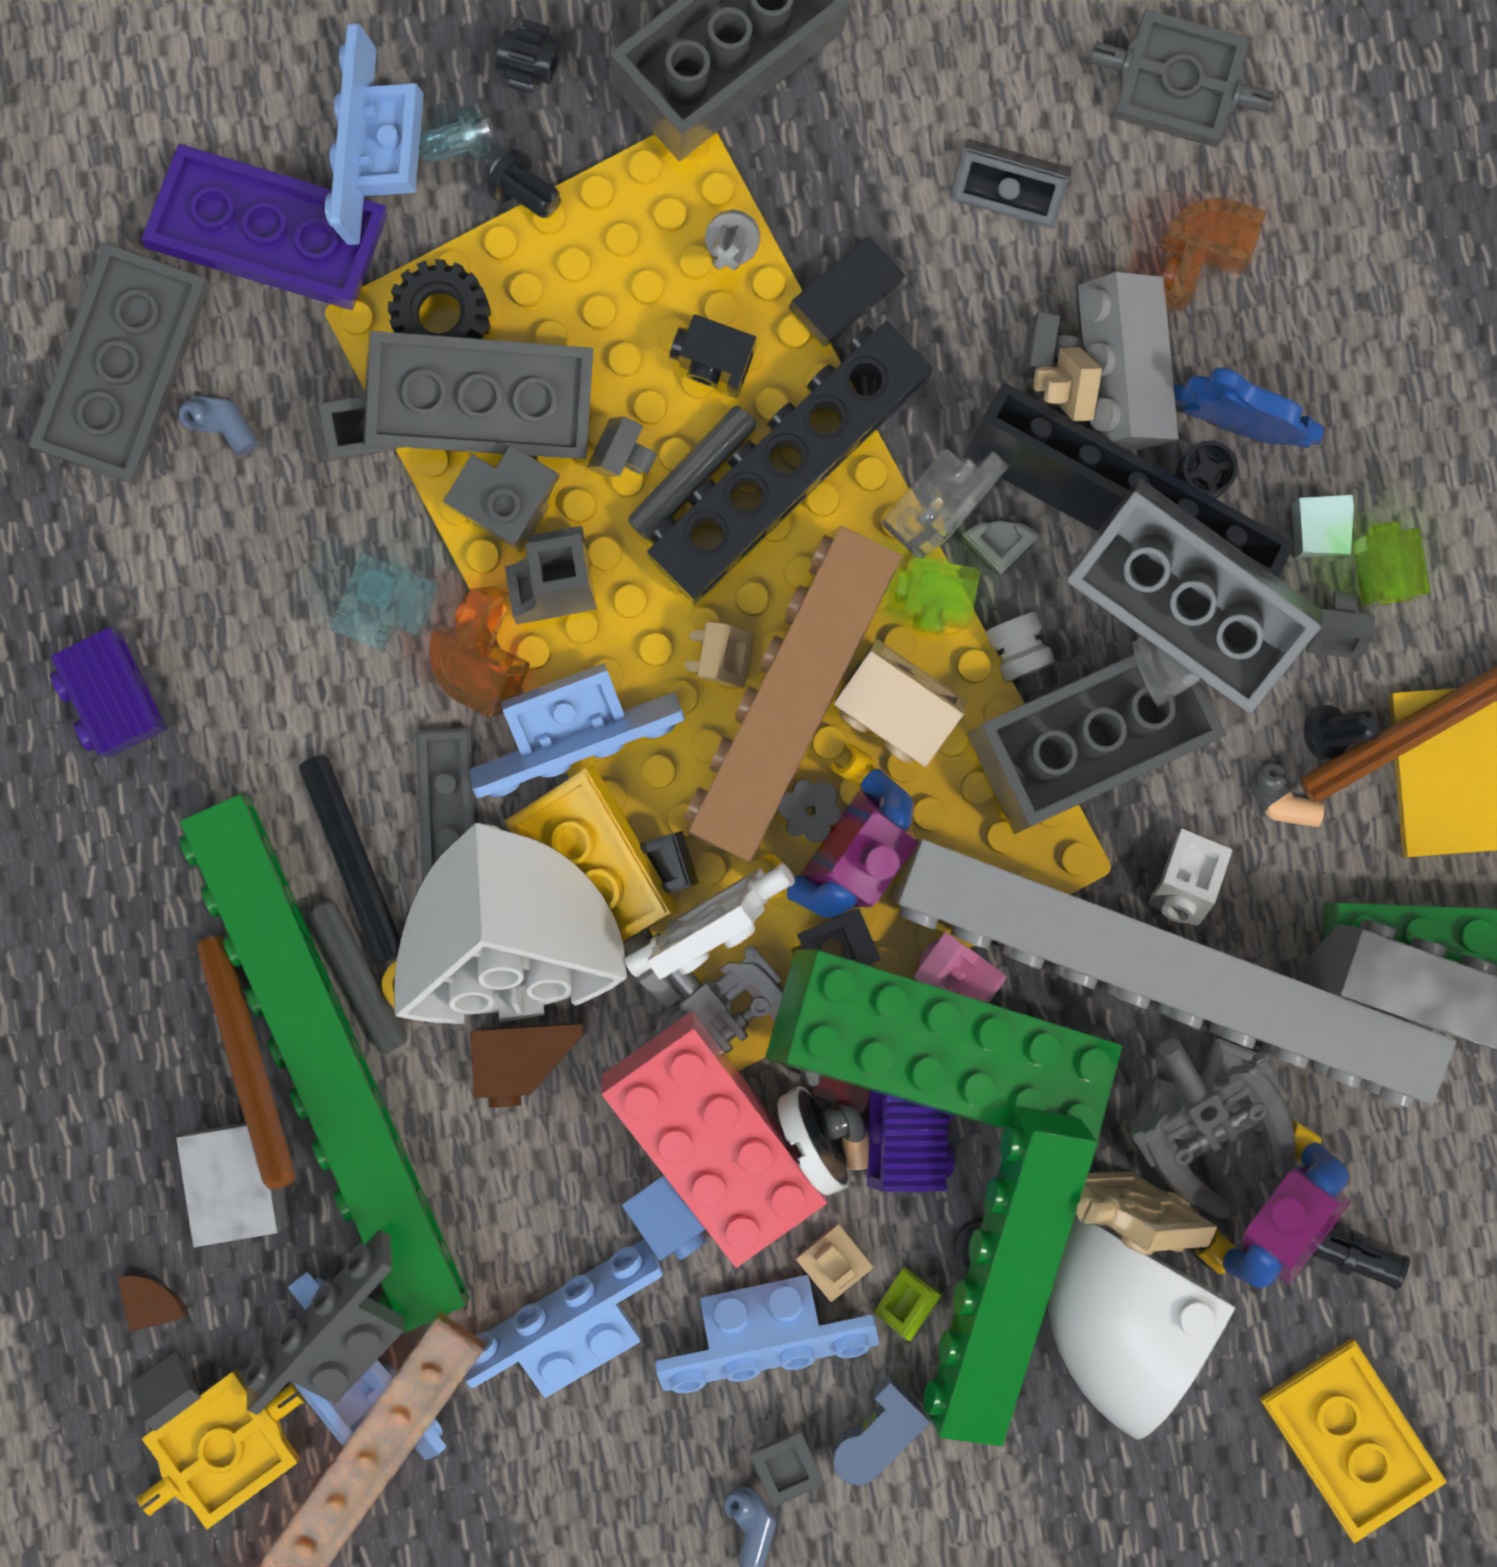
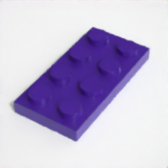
M178 143L141 239L146 249L353 311L388 214L385 205L364 199L360 243L357 245H347L336 230L329 225L326 218L325 199L328 193H332V189Z

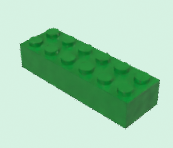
M795 949L765 1059L1001 1130H1005L1007 1126H1012L1017 1107L1079 1117L1098 1141L1122 1045L826 952Z

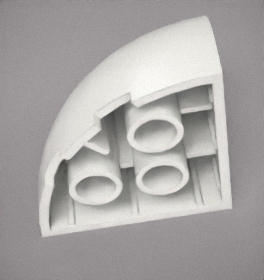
M475 823L439 857L425 877L413 901L404 926L397 956L394 987L395 1016L435 1023L464 1024V1014L498 1013L499 1022L542 1016L544 1015V1005L570 997L571 1003L574 1005L586 1002L612 989L627 978L624 945L616 920L602 894L591 880L562 854L536 840L501 830L497 826Z
M1075 1214L1048 1300V1313L1052 1332L1059 1353L1083 1394L1116 1427L1132 1438L1139 1440L1152 1433L1179 1403L1201 1370L1233 1314L1235 1307L1208 1286L1155 1255H1146L1130 1249L1122 1243V1236L1095 1223L1084 1224L1085 1220L1080 1221L1077 1214Z

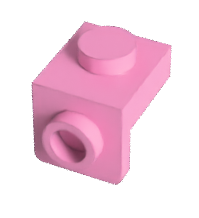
M945 932L940 940L932 942L924 950L919 959V969L913 978L918 982L989 1003L1006 980V975L965 944Z

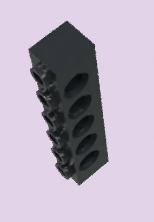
M887 320L876 331L870 326L864 328L846 347V350L851 354L836 369L831 364L821 369L807 385L811 393L797 407L791 402L784 405L768 422L767 426L772 431L757 445L749 440L740 447L727 463L732 469L718 483L712 478L704 482L688 499V502L693 507L679 521H676L671 516L650 535L648 540L653 546L647 550L649 560L694 606L930 379L933 367ZM867 372L878 379L880 389L872 395L862 396L851 388L849 381L854 375ZM829 410L839 417L841 426L831 434H821L813 429L810 424V418L818 411ZM790 448L800 455L802 463L795 471L783 473L772 466L770 462L772 454L778 449ZM741 486H752L760 492L762 501L754 510L741 511L732 504L730 500L732 493ZM702 524L717 526L723 534L719 545L710 550L696 547L691 541V535L696 527Z

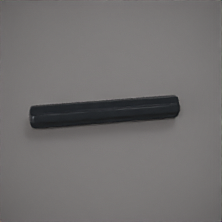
M324 755L309 758L299 765V770L374 960L378 963H384L395 959L398 956L401 940L330 760Z

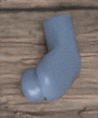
M194 396L184 402L179 408V420L185 428L203 432L222 433L237 456L246 454L260 443L236 404L229 399Z
M740 1487L730 1492L724 1501V1510L728 1518L733 1517L745 1534L737 1563L742 1567H765L776 1528V1519L758 1492L748 1487Z

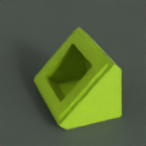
M904 1266L874 1310V1313L910 1342L914 1340L944 1293Z

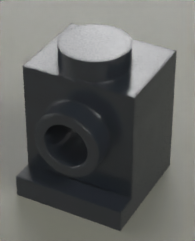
M694 314L689 329L681 326L678 328L669 358L679 361L680 367L688 370L686 376L691 380L710 387H717L719 381L726 383L728 396L738 399L757 349V336Z
M860 908L798 933L797 937L801 945L791 948L793 956L795 949L822 951V945L827 939L836 938L843 945V953L840 956L842 958L867 966L881 960Z

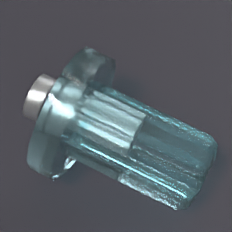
M472 104L461 107L459 109V121L420 134L419 153L424 162L430 163L470 151L477 161L488 158L490 156L488 138L495 136L493 125L489 118L482 120L476 107Z

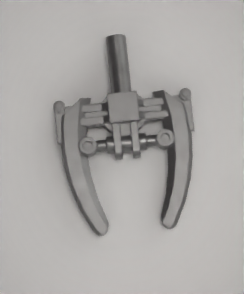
M657 933L652 938L656 937L657 935L660 936L661 934ZM649 939V940L643 945V947L646 946V945H648L649 943H651V939ZM749 945L745 948L746 957L741 961H728L721 967L720 971L725 974L716 981L705 978L700 982L692 971L681 975L676 970L667 975V977L683 995L681 997L680 1010L670 1018L668 1012L660 1016L656 1029L651 1034L647 1032L639 1033L637 1043L643 1046L692 1010L720 1048L727 1054L733 1049L730 1043L731 1040L737 1036L741 1041H744L748 1037L745 1029L750 1026L749 1022L756 1016L762 1017L768 1013L775 1023L784 988L779 983L781 978L754 945ZM744 990H747L753 996L750 1006L742 1013L738 1011L732 1015L730 1012L731 1001ZM800 1070L803 1080L808 1085L816 1086L821 1082L822 1077L820 1075Z
M1168 1039L1159 1046L1158 1051L1181 1089L1176 1093L1180 1103L1178 1108L1170 1113L1164 1110L1153 1114L1148 1127L1143 1130L1139 1126L1133 1127L1130 1130V1136L1138 1145L1151 1167L1155 1166L1166 1183L1180 1197L1214 1217L1227 1219L1230 1216L1231 1210L1226 1200L1208 1188L1192 1172L1187 1164L1192 1161L1193 1152L1203 1148L1205 1150L1211 1146L1215 1152L1222 1148L1218 1141L1226 1136L1229 1137L1231 1142L1239 1138L1235 1131L1241 1128V1123L1246 1120H1262L1272 1148L1274 1171L1283 1180L1292 1168L1295 1167V1139L1289 1110L1279 1091L1282 1087L1269 1066L1267 1058L1260 1052L1252 1056V1064L1248 1066H1233L1225 1074L1228 1078L1218 1084L1209 1083L1205 1076L1200 1078L1177 1039ZM1248 1096L1242 1102L1240 1110L1235 1113L1232 1111L1228 1112L1230 1105ZM1189 1130H1199L1194 1133L1195 1137L1187 1142L1182 1139L1174 1141V1139Z

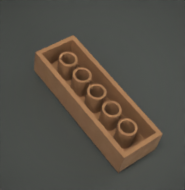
M842 525L834 539L827 535L823 536L810 563L809 573L815 575V578L809 589L802 585H799L785 613L786 618L784 622L791 626L784 639L774 635L762 658L760 671L767 675L759 690L751 686L746 690L735 713V721L742 725L734 741L725 736L723 737L709 765L711 767L710 770L717 773L709 791L698 787L684 815L685 820L692 823L688 831L691 836L749 865L751 864L783 796L786 794L887 591L902 555Z

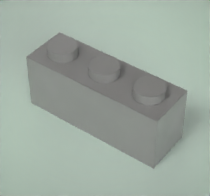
M1114 272L1078 285L1083 348L1102 368L1094 419L1090 420L1091 430L1127 450H1142L1179 440L1164 277Z

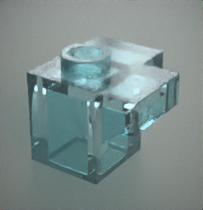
M361 552L329 629L337 634L384 652L389 639L396 630L420 637L441 586L438 583Z

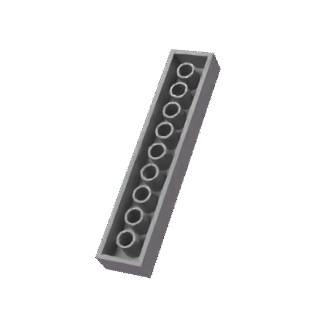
M916 838L918 842L915 849L900 868L889 899L901 905L898 915L903 916L905 919L935 929L938 919L953 924L950 932L951 935L985 949L989 948L990 942L993 939L1005 944L1002 954L1009 956V958L1038 969L1042 968L1045 959L1057 964L1054 970L1055 974L1091 989L1095 988L1098 979L1109 983L1106 993L1144 1009L1148 1008L1151 999L1160 1002L1157 1012L1189 1026L1200 1029L1204 1019L1211 1021L1212 1024L1209 1032L1217 1034L1224 1039L1253 1049L1256 1039L1264 1041L1260 1051L1306 1069L1309 1059L1315 1061L1312 1068L1313 1071L1357 1089L1360 1086L1361 1080L1365 1079L1367 1081L1364 1090L1410 1109L1414 1099L1431 1105L1434 1104L1455 1048L1456 1040L923 839Z

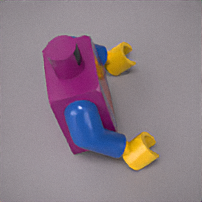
M850 743L844 745L852 752L850 763L844 768L834 761H831L830 765L835 773L855 785H861V789L800 875L795 877L794 872L789 868L795 880L794 885L772 896L778 898L787 894L789 900L824 918L838 917L853 907H872L879 900L918 842L909 828L912 824L914 802L911 796L882 770L874 769L875 763L870 755ZM767 854L763 857L774 869L783 863L774 854Z
M1291 1121L1294 1127L1295 1159L1302 1163L1304 1167L1292 1168L1246 1229L1243 1238V1249L1236 1248L1216 1229L1212 1243L1202 1251L1199 1249L1195 1250V1254L1218 1275L1227 1272L1259 1288L1270 1286L1278 1277L1290 1286L1351 1204L1352 1200L1341 1192L1349 1179L1345 1165L1321 1144L1322 1139L1319 1135L1299 1122Z

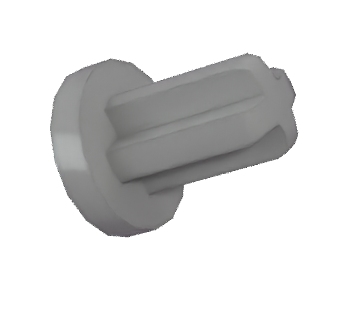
M731 209L722 211L712 218L706 230L705 241L708 251L713 256L712 264L718 270H721L726 265L734 271L740 264H744L752 259L758 250L761 237L757 223L751 216L743 211Z

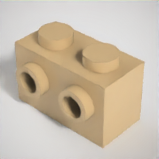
M876 638L840 688L833 705L841 709L839 715L853 728L861 732H866L869 728L885 739L886 748L894 756L907 763H912L916 760L926 767L963 717L967 700Z

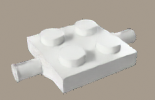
M783 863L767 874H764L760 868L670 921L660 936L657 935L651 939V943L625 957L627 968L635 977H639L640 974L650 968L653 969L659 979L666 977L676 970L681 975H685L703 964L709 957L707 952L724 942L727 948L739 944L755 931L756 928L753 924L756 918L764 912L765 908L763 905L768 902V898L794 885L795 880L791 871Z

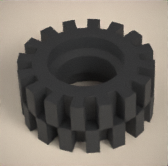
M435 259V265L428 266L426 261L417 263L419 270L411 274L407 269L401 274L404 280L399 286L395 283L391 290L393 301H388V312L391 316L389 322L394 333L482 339L484 334L489 335L491 309L483 287H481L478 279L472 272L468 274L464 267L454 262L453 266L447 265L444 259ZM435 294L450 295L459 302L461 307V316L458 323L453 329L444 333L428 331L421 325L419 320L421 305L427 298Z

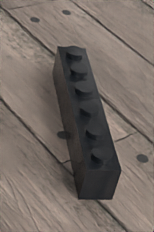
M1005 382L999 388L962 456L1099 532L1105 521L1140 477L1277 578H1279L1295 542L1076 421H1072L1067 416Z

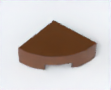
M125 1274L117 1278L130 1332L184 1319L188 1316L179 1295L158 1280L144 1274Z

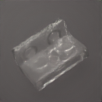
M944 449L883 518L882 525L920 561L949 539L1009 466L994 451L975 464L970 459L962 463L950 450Z

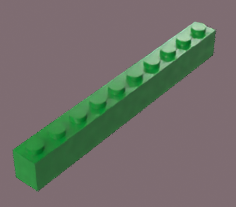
M239 794L179 821L185 834L179 837L182 852L188 863L192 867L198 865L207 884L201 887L203 900L213 917L220 915L229 935L223 938V944L227 955L236 968L243 966L251 985L245 988L248 1003L257 1018L265 1017L273 1037L267 1039L269 1051L279 1069L285 1067L288 1069L295 1085L294 1088L289 1090L292 1104L302 1120L309 1117L317 1136L316 1139L311 1141L316 1159L324 1171L331 1168L340 1188L334 1191L337 1207L346 1222L354 1220L362 1239L356 1242V1247L360 1244H366L379 1229L390 1234L392 1268L381 1281L384 1291L378 1294L380 1304L403 1315V1334L464 1307L471 1299L251 797Z

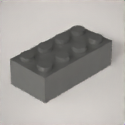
M677 0L609 53V83L680 162L842 34L849 2L847 0Z
M1154 645L989 720L969 732L967 736L1013 833L1016 834L1226 736V733L1199 677Z

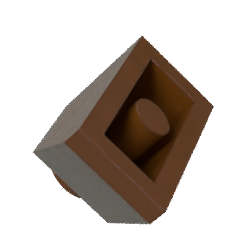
M585 1022L484 1028L470 1031L474 1098H488V1107L490 1108L522 1105L521 1096L532 1094L586 1034Z

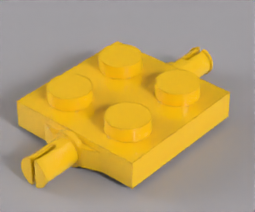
M236 1368L200 1395L201 1398L157 1431L152 1430L142 1438L158 1461L163 1479L137 1496L139 1506L141 1507L159 1494L160 1496L143 1509L147 1515L152 1516L155 1511L174 1497H177L178 1500L191 1507L206 1530L299 1462L301 1457L283 1434L279 1420L300 1404L305 1403L304 1397L299 1393L287 1403L282 1404L283 1401L297 1391L293 1383H290L258 1415L247 1411V1387L244 1385L243 1376Z

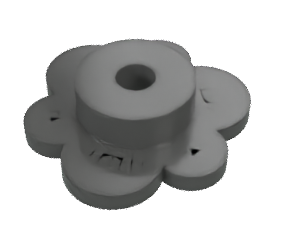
M807 780L798 781L793 787V793L785 794L778 807L779 814L788 820L786 823L787 832L795 837L804 834L807 840L814 843L824 841L830 834V825L836 824L841 818V810L834 805L837 798L836 790L831 784L826 782H820L813 786ZM806 806H810L813 809L811 816L806 814Z

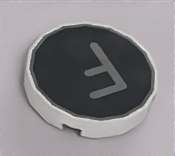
M800 1086L780 1096L777 1106L784 1135L791 1145L797 1144L802 1154V1157L798 1158L799 1166L812 1186L824 1195H831L848 1188L850 1182L849 1170L842 1147L838 1139H830L824 1133L821 1116L824 1111L818 1102L804 1087Z

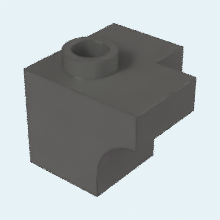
M510 445L496 468L471 454L443 503L470 520L478 528L521 553L526 546L525 544L529 541L528 536L534 533L548 510L550 494L560 476L557 472Z
M582 526L528 536L529 543L525 544L527 556L517 563L505 566L512 616L516 625L597 610L586 538Z

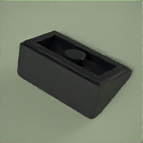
M967 139L950 199L1054 229L1070 178L1071 168Z

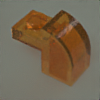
M1224 198L1202 200L1184 209L1171 223L1158 247L1160 250L1178 255V258L1168 256L1161 277H1164V286L1167 290L1165 294L1166 308L1181 313L1191 301L1203 264L1240 276L1250 263L1267 211Z
M495 586L471 588L470 593H467L461 599L456 609L455 622L458 623L457 627L433 630L429 645L431 667L442 689L455 701L487 717L504 714L501 702L518 696L530 662L493 645L510 603L509 593Z

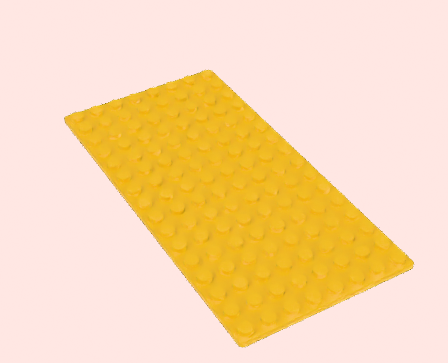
M717 132L680 162L654 134L556 185L555 188L560 193L561 203L550 217L541 218L520 204L363 286L353 311L332 304L327 306L325 316L365 391L369 331L394 333L389 322L391 316L388 312V301H393L391 290L395 283L400 286L404 281L401 274L407 269L411 274L419 270L417 263L426 261L428 266L435 265V259H444L449 266H453L454 262L462 265L468 274L472 272L478 279L491 309L489 335L484 334L482 339L594 348L586 459L530 457L557 472L560 476L548 500L549 508L532 535L578 526L583 527L597 610L516 625L512 616L505 566L523 560L527 556L526 546L521 553L478 528L470 520L443 503L471 454L494 468L497 467L504 454L409 447L396 449L524 693L605 663L623 711L669 693L676 694L685 720L675 724L672 731L657 738H646L643 736L627 742L618 752L603 758L590 756L572 763L571 767L566 771L570 779L585 768L595 765L640 843L683 831L699 884L669 893L678 909L648 926L652 936L657 933L662 934L670 921L760 868L764 874L772 871L774 868L763 858L765 855H776L794 872L796 877L800 875L822 844V842L814 843L807 840L804 834L797 837L791 836L786 830L788 820L783 818L777 810L749 865L691 836L688 831L692 823L685 820L684 815L698 787L709 791L717 773L710 770L711 767L709 765L723 737L725 736L734 741L742 725L735 721V713L749 686L759 690L767 675L760 671L762 658L774 635L782 639L785 638L791 626L784 622L786 618L785 613L799 585L809 589L815 578V575L809 573L810 563L823 536L827 535L834 539L841 525L902 555V558L786 794L793 793L794 785L800 780H807L813 786L820 782L829 783L836 790L837 798L834 805L841 810L842 815L861 789V785H855L835 773L830 764L831 761H834L844 768L850 763L852 752L844 746L846 743H850L870 755L875 763L874 769L882 770L911 796L914 802L912 824L909 828L916 838L926 840L1069 895L1109 873L1111 869L1110 861L1079 805L1019 833H1013L967 734L979 725L1024 705V702L1013 681L1005 683L999 669L1002 661L997 651L990 647L983 625L878 430L857 448L695 606L649 560L647 550L653 544L641 537L630 526L628 518L633 511L733 407L739 406L750 414L756 422V427L708 478H712L716 483L732 469L727 463L740 447L749 440L757 445L772 431L767 424L784 405L791 402L797 407L811 393L807 385L821 369L828 364H831L836 369L841 364L831 343L824 347L788 308L791 301L802 292V289ZM731 209L743 211L751 216L759 227L761 237L758 250L752 259L744 264H740L734 271L726 265L721 270H718L713 266V256L707 249L705 241L707 227L712 218L722 211ZM447 294L430 296L423 302L419 311L421 325L433 333H444L453 329L461 316L459 302ZM694 314L757 336V349L738 399L728 396L726 383L719 381L717 387H710L691 380L686 376L688 370L680 367L679 361L669 358L678 328L681 326L689 329ZM850 380L849 383L851 388L857 393L856 389L854 388ZM829 410L818 411L810 418V424L813 429L821 434H831L841 426L839 417ZM625 416L643 426L636 443L657 453L648 474L644 472L637 474L624 467L620 476L604 477L587 468L609 418ZM790 448L778 449L770 458L772 466L783 473L795 471L802 463L800 455ZM741 486L732 493L730 500L737 509L751 511L760 505L762 495L752 486ZM687 500L672 517L679 521L693 506ZM702 524L694 529L691 541L700 549L710 550L719 545L723 534L713 524ZM706 622L727 624L753 633L745 688L726 686L697 677L698 673L685 668L686 661L698 662L701 658L703 643L689 639L692 631H705ZM876 638L967 700L963 717L926 767L916 760L912 763L900 760L886 748L885 739L869 728L866 732L853 728L839 715L841 709L833 705L840 688ZM806 806V814L809 816L813 814V809L810 806ZM898 871L879 900L872 907H853L845 913L860 908L881 958L880 961L868 966L913 979L914 974L919 969V959L924 950L932 942L940 940L945 932L950 934L953 924L938 919L935 929H932L898 915L901 905L889 899L899 874ZM787 894L778 898L770 897L768 902L763 905L765 908L764 912L756 918L753 924L756 929L749 937L731 948H727L723 942L707 952L709 954L708 959L693 970L692 973L700 982L705 978L716 981L725 974L720 971L721 967L728 961H741L746 957L745 948L749 945H754L781 978L779 983L785 988L793 959L791 948L801 945L797 934L833 918H824L789 900ZM829 938L823 943L822 952L840 957L843 953V945L838 939ZM956 938L969 948L975 946L974 944ZM744 990L731 1001L730 1012L732 1015L738 1011L742 1013L750 1006L753 996L747 990ZM768 1013L762 1017L756 1016L749 1022L750 1026L745 1029L748 1037L744 1041H741L737 1036L730 1041L733 1049L726 1056L738 1071L765 1058L775 1024Z

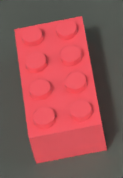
M692 1010L602 1074L601 1095L735 1268L827 1204L826 1196L813 1187L802 1172L798 1158L802 1157V1154L794 1144L791 1145L790 1141L786 1140L783 1129Z

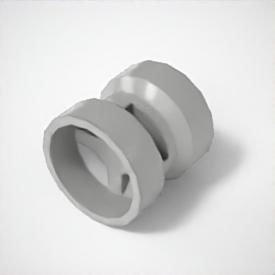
M1036 612L1016 617L985 632L990 647L998 651H1004V654L1000 655L1002 662L999 669L1005 683L1020 679L1056 663L1051 648L1044 645L1041 639L1036 640L1035 638L1042 628Z

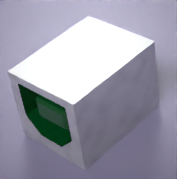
M246 1123L194 1131L176 1138L193 1247L275 1234L291 1224L285 1187L269 1190L262 1183Z

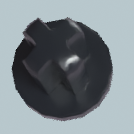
M514 149L506 153L501 159H497L491 167L487 184L488 193L491 197L503 203L513 198L541 218L550 217L554 210L558 209L561 203L558 189L531 171L532 160L527 154L521 150Z
M1333 705L1316 706L1310 710L1305 718L1303 728L1304 739L1308 749L1315 757L1321 760L1334 759L1343 754L1348 745L1375 740L1378 738L1381 730L1377 725L1375 713L1368 710L1343 714L1340 709Z

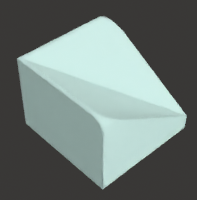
M1353 495L1299 498L1291 504L1295 558L1351 554L1354 512Z

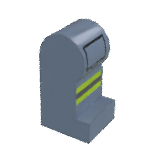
M889 1373L873 1389L874 1399L880 1405L859 1427L845 1430L835 1441L833 1450L835 1471L848 1484L859 1486L868 1484L876 1479L930 1423L929 1414L925 1413L924 1407Z

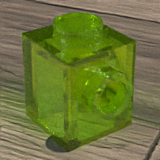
M1401 521L1380 523L1367 527L1368 535L1352 543L1363 608L1418 600L1430 594L1420 528L1402 530Z
M914 557L910 571L900 569L894 602L904 604L902 618L913 620L912 628L915 630L934 634H945L946 626L966 630L971 624L981 569Z

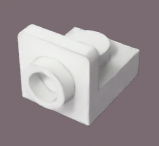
M1181 828L1174 839L1160 883L1151 894L1148 905L1161 911L1165 917L1172 921L1199 925L1216 902L1232 849Z

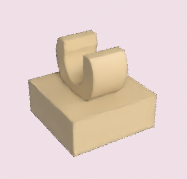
M1080 347L1060 348L1057 367L1042 366L1036 368L1033 389L1034 391H1045L1044 401L1057 404L1072 421L1093 420L1102 368Z
M706 622L705 631H692L689 639L703 643L701 658L698 662L686 661L685 668L698 673L697 677L726 686L745 688L753 633L727 624Z
M839 1222L796 1256L797 1262L830 1302L834 1301L874 1268L873 1264Z

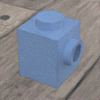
M664 1175L622 1204V1207L659 1261L673 1253L681 1261L707 1243L701 1234L706 1229Z

